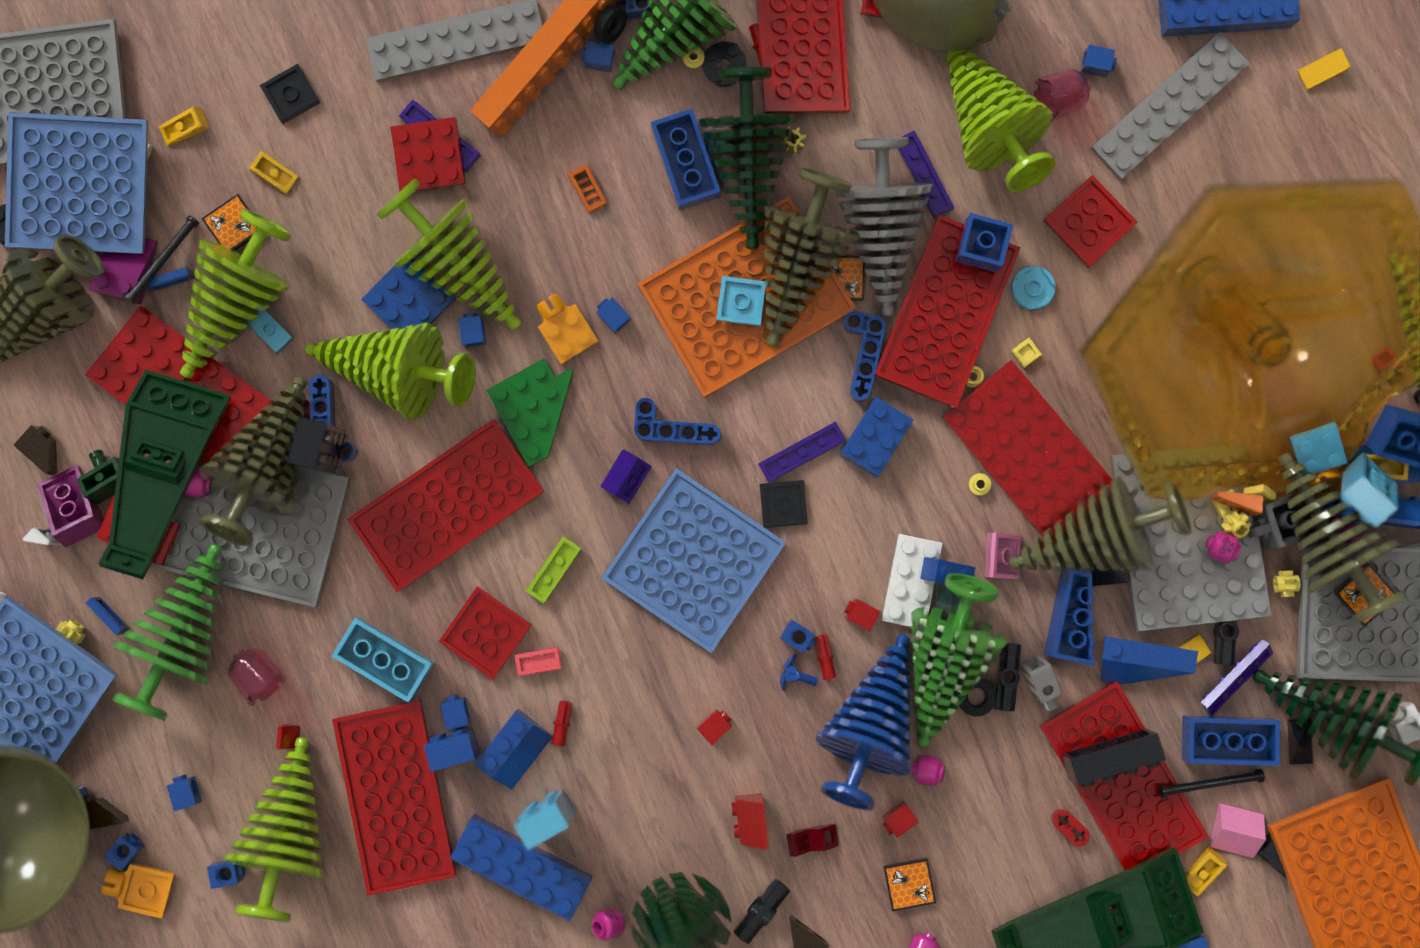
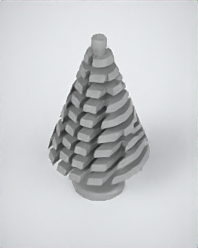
M908 137L855 140L856 149L875 151L876 184L851 186L849 192L835 191L837 197L863 198L839 202L841 210L871 211L844 215L846 223L866 225L850 228V233L852 232L861 238H873L856 241L854 243L856 249L879 251L877 253L860 254L859 257L861 262L880 264V266L866 267L864 270L867 276L881 277V279L869 282L871 288L881 289V293H875L874 296L877 302H881L882 307L880 309L883 317H890L894 314L892 301L898 300L900 293L892 292V289L900 288L903 284V279L892 278V276L903 275L907 270V266L891 265V262L908 261L912 253L891 250L911 248L916 241L914 238L896 236L917 234L920 228L916 224L894 223L921 220L924 211L902 209L926 206L928 202L927 197L908 195L929 193L933 185L926 183H890L889 150L908 146Z

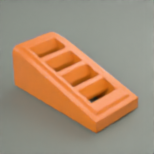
M587 164L567 174L587 213L607 204ZM584 172L586 173V177L580 179L579 181L575 180V177L583 174ZM588 180L591 182L590 185L580 189L579 185ZM594 188V193L584 197L583 193ZM596 196L599 197L600 200L592 203L591 205L587 203V201L595 198Z
M1218 491L1211 495L1212 500L1249 515L1257 516L1262 514V495Z

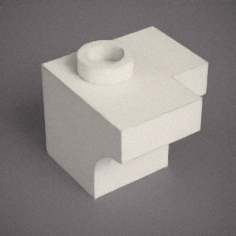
M1406 701L1399 704L1396 717L1388 725L1393 738L1405 745L1420 739V713H1418L1414 703Z

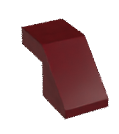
M835 824L804 828L786 834L790 857H797L810 851H827L839 846Z

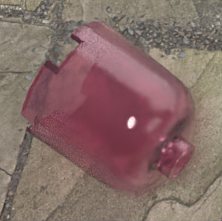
M1069 69L1038 78L1035 81V84L1038 85V90L1034 91V95L1040 103L1051 109L1053 119L1050 121H1053L1085 107L1089 100L1091 84L1082 73Z
M256 648L238 651L233 656L234 660L228 668L231 681L249 706L255 705L254 701L258 698L261 701L267 699L279 689L277 684L280 681H286L285 675L263 650Z

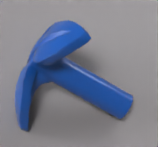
M796 654L792 655L783 666L785 671L780 676L782 691H785L786 681H801L813 686L817 685V677L799 672L792 666L797 656Z

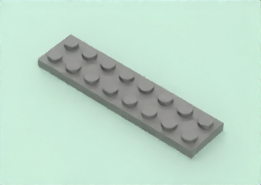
M525 0L368 37L366 42L376 82H382L524 48L542 27L537 1Z
M1220 31L1090 149L1121 180L1248 66L1250 62Z

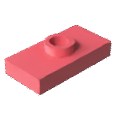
M559 647L514 655L518 677L563 669Z

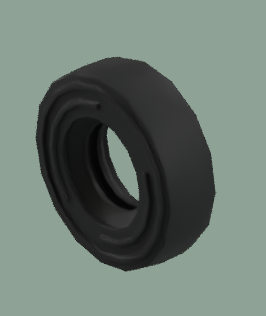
M617 4L606 6L596 19L593 30L594 36L604 44L615 42L624 31L627 23V12Z
M981 678L974 685V688L983 690L985 694L984 701L979 705H973L969 702L968 695H966L964 701L959 705L962 711L974 717L989 713L996 703L994 686L987 679Z

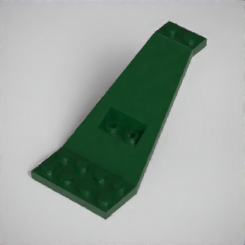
M145 369L125 405L109 544L99 561L100 567L144 579L204 452L231 401L229 394Z
M1173 847L1130 869L991 930L997 948H1177L1204 933L1178 850Z

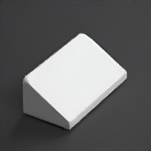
M32 528L22 539L23 541L45 545H62L52 536L50 528Z

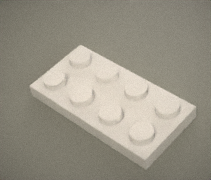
M898 534L881 621L912 627V611L916 608L925 607L923 614H929L935 582L922 580L920 577L924 557L939 559L942 542Z

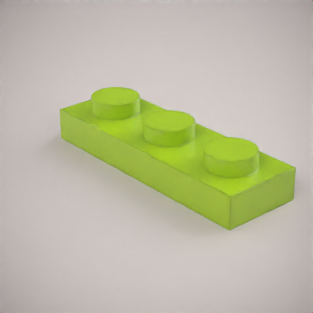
M563 536L526 592L545 604L582 548Z

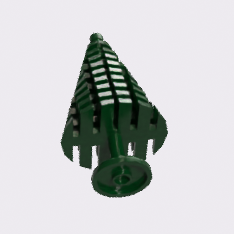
M742 67L719 70L721 80L739 82L740 116L736 118L732 115L721 116L717 119H714V117L699 119L702 128L741 127L736 132H733V130L704 133L707 141L742 140V144L710 146L709 150L711 154L743 153V158L713 161L716 167H743V172L720 173L719 176L721 181L744 180V186L724 187L726 194L745 193V199L729 200L731 207H745L746 213H736L734 216L736 220H747V227H739L741 234L746 233V248L749 250L759 248L757 233H763L765 227L756 226V219H767L765 212L756 211V206H769L772 202V198L756 199V193L774 192L776 185H756V180L778 178L780 171H755V166L781 165L784 161V157H755V153L786 151L788 143L778 142L754 144V140L760 138L762 140L790 137L792 129L784 130V128H773L771 130L760 128L754 130V127L758 125L765 127L776 124L794 123L796 115L792 114L787 116L785 114H773L769 117L768 114L754 115L753 80L770 78L772 76V68Z
M1261 669L1254 672L1253 680L1267 686L1265 692L1269 696L1273 689L1280 692L1275 700L1279 707L1285 697L1292 699L1286 710L1290 717L1298 703L1304 706L1296 721L1300 728L1303 726L1311 710L1316 712L1306 733L1311 739L1324 717L1329 719L1317 743L1322 749L1328 742L1337 724L1342 726L1328 752V756L1332 760L1339 753L1350 732H1354L1338 765L1343 771L1350 764L1363 739H1366L1349 775L1354 782L1357 781L1378 745L1408 761L1410 766L1404 781L1410 786L1416 783L1420 776V748L1415 750L1385 734L1400 704L1402 694L1394 693L1376 721L1375 726L1372 728V722L1376 718L1387 695L1386 691H1378L1366 710L1365 715L1361 721H1358L1357 718L1372 691L1370 688L1362 690L1349 714L1346 715L1344 711L1355 692V686H1348L1336 708H1333L1331 704L1341 683L1334 682L1325 699L1321 702L1317 699L1326 683L1325 680H1319L1311 695L1308 696L1304 692L1311 681L1310 678L1304 677L1298 689H1295L1291 686L1296 675L1289 674L1284 684L1278 681L1282 673L1274 672L1273 676H1270Z
M682 872L669 874L675 886L672 889L662 876L654 880L652 885L655 887L654 890L657 896L649 886L641 892V897L646 905L648 914L637 900L632 912L639 930L644 936L643 938L631 923L633 938L638 948H719L716 945L717 942L727 946L731 933L714 913L715 911L720 912L726 920L728 919L732 923L730 908L721 891L706 878L693 873L692 875L696 879L698 886L705 893L704 896L693 887Z

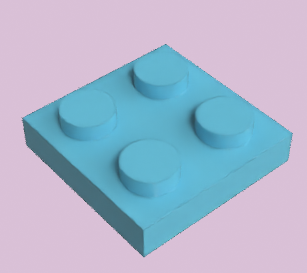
M722 276L716 321L760 327L766 282Z
M1335 422L1289 437L1297 464L1302 463L1307 467L1306 470L1301 472L1303 477L1310 473L1316 474L1347 464Z

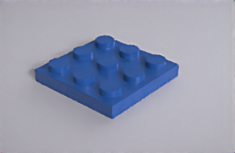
M414 258L401 268L394 266L361 299L391 329L405 328L406 326L422 323L432 324L456 300L452 295L449 296L443 293L445 289L442 286L438 289L432 287L431 284L435 280L433 277L426 282L419 280V276L425 271L423 267L413 275L406 273V270L415 261Z

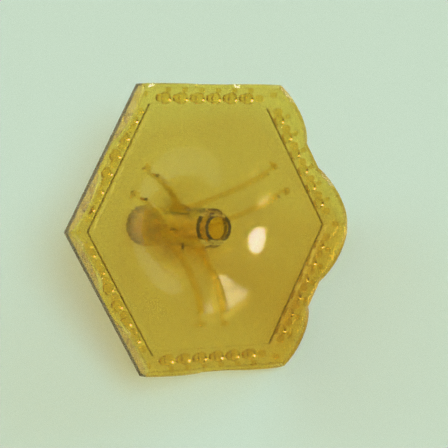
M1399 179L1207 187L1080 350V354L1134 475L1146 496L1167 500L1164 488L1167 483L1172 481L1177 486L1182 500L1201 498L1211 494L1218 488L1252 487L1262 484L1274 492H1286V486L1293 483L1291 478L1283 481L1281 474L1286 470L1281 466L1278 458L1284 453H1290L1294 463L1298 465L1290 436L1335 422L1348 464L1360 448L1371 419L1392 396L1407 391L1420 381V215L1406 184ZM1347 464L1328 470L1341 471Z

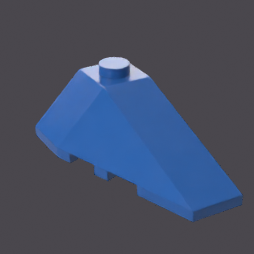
M1105 637L1101 681L1112 683L1117 681L1119 684H1128L1194 674L1198 651Z

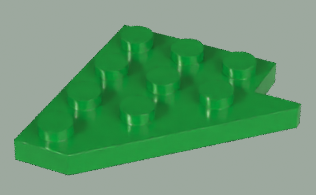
M544 358L486 390L529 468L549 457L573 375L572 369H569L554 377Z

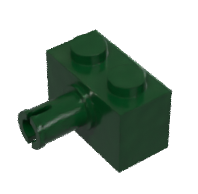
M94 450L95 456L93 453L89 454L94 469L76 480L84 498L99 504L115 495L119 459L112 457L106 461L102 450Z

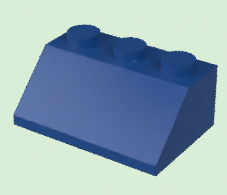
M1397 494L1398 509L1380 525L1420 529V497L1410 496L1408 500L1402 499V495Z
M517 709L474 765L493 780L513 789L552 739L553 735L520 709Z

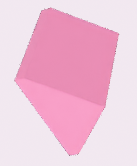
M987 533L984 577L1019 580L1020 569L1013 570L1009 565V559L1021 555V535Z
M1219 803L1209 847L1254 858L1266 841L1264 814Z

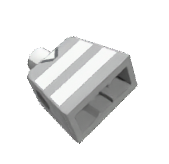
M1040 655L1021 662L1019 666L1034 698L1043 703L1047 711L1057 708L1059 704L1056 697L1061 695V691L1050 663Z

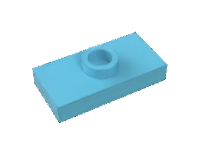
M257 310L260 315L254 321H246L276 353H279L294 338L266 310Z

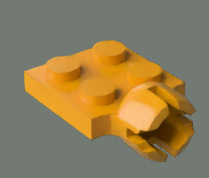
M552 294L548 298L554 309L550 310L545 300H542L537 305V310L543 318V323L538 328L560 364L595 344L598 340L576 304L567 306L560 295Z
M131 862L125 871L110 868L103 879L106 884L102 885L101 892L103 895L115 897L118 900L117 908L162 919L176 873Z

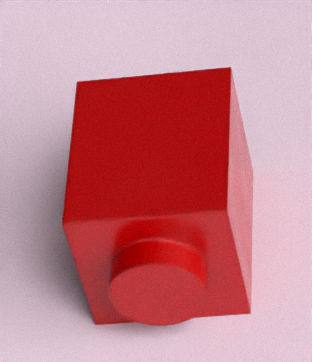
M854 599L853 602L849 601L844 610V613L847 614L846 619L871 631L881 612L858 599Z
M715 709L697 726V730L713 745L732 727L729 723L732 719L724 710L719 712Z
M904 801L882 816L886 821L882 825L888 834L894 833L897 838L919 823Z

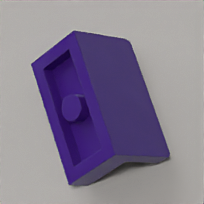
M623 449L602 482L601 487L630 504L652 466Z

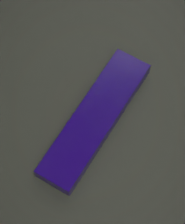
M413 99L399 115L407 124L438 120ZM459 137L463 168L468 172L481 154Z
M915 130L902 136L909 138V144L906 147L898 148L915 183L933 184L931 192L921 194L922 197L928 198L927 206L933 218L935 219L939 214L943 215L953 210L954 206Z
M834 422L758 463L766 480L770 483L842 444L846 439L837 423Z

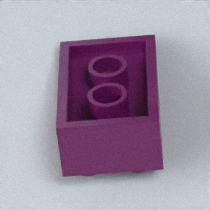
M145 238L144 254L103 252L100 259L104 266V272L98 278L92 279L89 290L100 295L126 301L123 298L125 293H129L152 265L158 241ZM145 288L136 298V304L141 305Z
M78 465L37 484L51 534L65 548L98 532L104 520L98 504L84 498L76 480L83 475Z

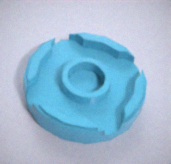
M1034 266L1021 269L1015 275L1011 284V294L1014 301L1020 307L1027 310H1038L1047 306L1053 299L1056 289L1053 276L1046 269Z

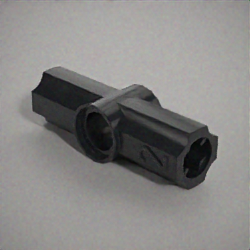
M1237 620L1217 622L1213 629L1215 636L1213 664L1234 665L1236 638L1239 635ZM1225 625L1228 626L1230 631L1227 637L1222 633Z
M1007 643L1000 651L999 670L996 674V710L1015 712L1017 684L1020 680L1021 644ZM1007 671H1011L1013 674V679L1009 683H1005L1003 680V675Z
M775 878L761 897L758 896L747 910V914L734 929L733 933L740 940L749 944L760 929L766 926L775 916L776 909L791 892L790 889Z

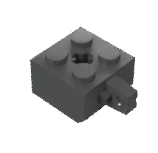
M1293 492L1289 495L1283 493L1276 496V500L1263 503L1262 514L1254 516L1256 525L1250 527L1249 538L1260 536L1264 549H1277L1291 545L1316 532L1315 529L1299 537L1295 536L1294 530L1312 519L1310 515L1296 523H1292L1291 516L1307 506L1305 502L1289 509L1288 502L1299 495L1300 492Z

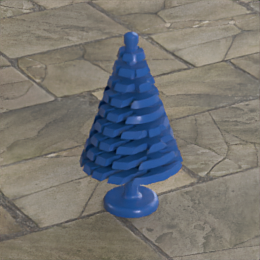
M903 634L897 636L896 645L887 648L885 651L887 656L878 659L876 663L878 666L870 669L868 672L869 676L864 677L859 684L860 687L852 691L850 695L852 698L849 697L844 701L842 708L835 712L833 719L827 722L824 730H821L815 738L825 750L852 763L845 784L827 781L822 785V793L838 803L855 809L871 811L875 805L870 795L858 789L865 769L888 775L891 773L896 776H905V774L908 775L910 773V762L908 761L910 759V748L908 747L910 745V734L908 733L910 731V721L908 718L910 717V707L908 705L910 703V693L908 692L910 680L907 677L910 675V667L905 663L910 662V653L906 650L910 643V638Z

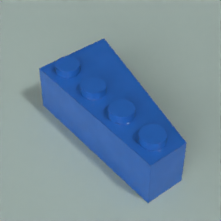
M1069 568L1061 570L1044 655L1095 666L1093 658L1094 638L1092 637L1093 615L1091 603H1093L1092 573L1070 570Z

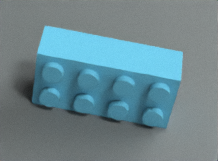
M1364 452L1343 470L1341 499L1348 507H1355L1360 512L1359 516L1365 523H1372L1377 527L1398 509L1397 483Z
M362 617L354 618L331 656L408 703L414 700L436 663Z
M553 790L545 795V798L539 804L537 800L530 803L522 810L523 812L520 813V816L517 817L518 821L514 826L527 850L570 826L576 812L563 790L560 792Z

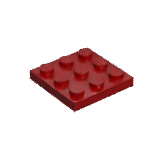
M451 117L391 127L399 191L406 187L414 178L420 184L416 191L466 184L457 118Z
M1093 175L1043 220L1087 268H1090L1138 223Z
M477 586L438 642L494 680L532 624Z

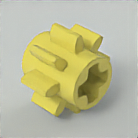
M799 127L796 130H792L790 135L793 140H796L795 144L788 141L789 137L782 138L784 140L779 142L783 144L788 143L785 154L788 151H793L794 155H796L798 148L804 149L805 145L800 141H803L806 136L800 135Z
M1234 511L1225 515L1221 527L1224 529V533L1234 535L1239 539L1249 533V526L1252 524L1244 512L1238 514Z
M1279 571V576L1273 577V589L1276 593H1280V597H1294V592L1300 591V578L1298 575H1293V571Z
M69 619L68 622L61 621L56 628L57 631L76 644H80L86 636L82 633L85 627L74 619Z

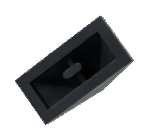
M1094 564V570L1090 571L1092 573V586L1129 583L1131 580L1121 571L1113 570L1110 565L1108 571H1100Z
M1287 719L1289 764H1313L1312 739L1306 734L1311 725V719H1306L1301 728L1296 724L1297 719Z

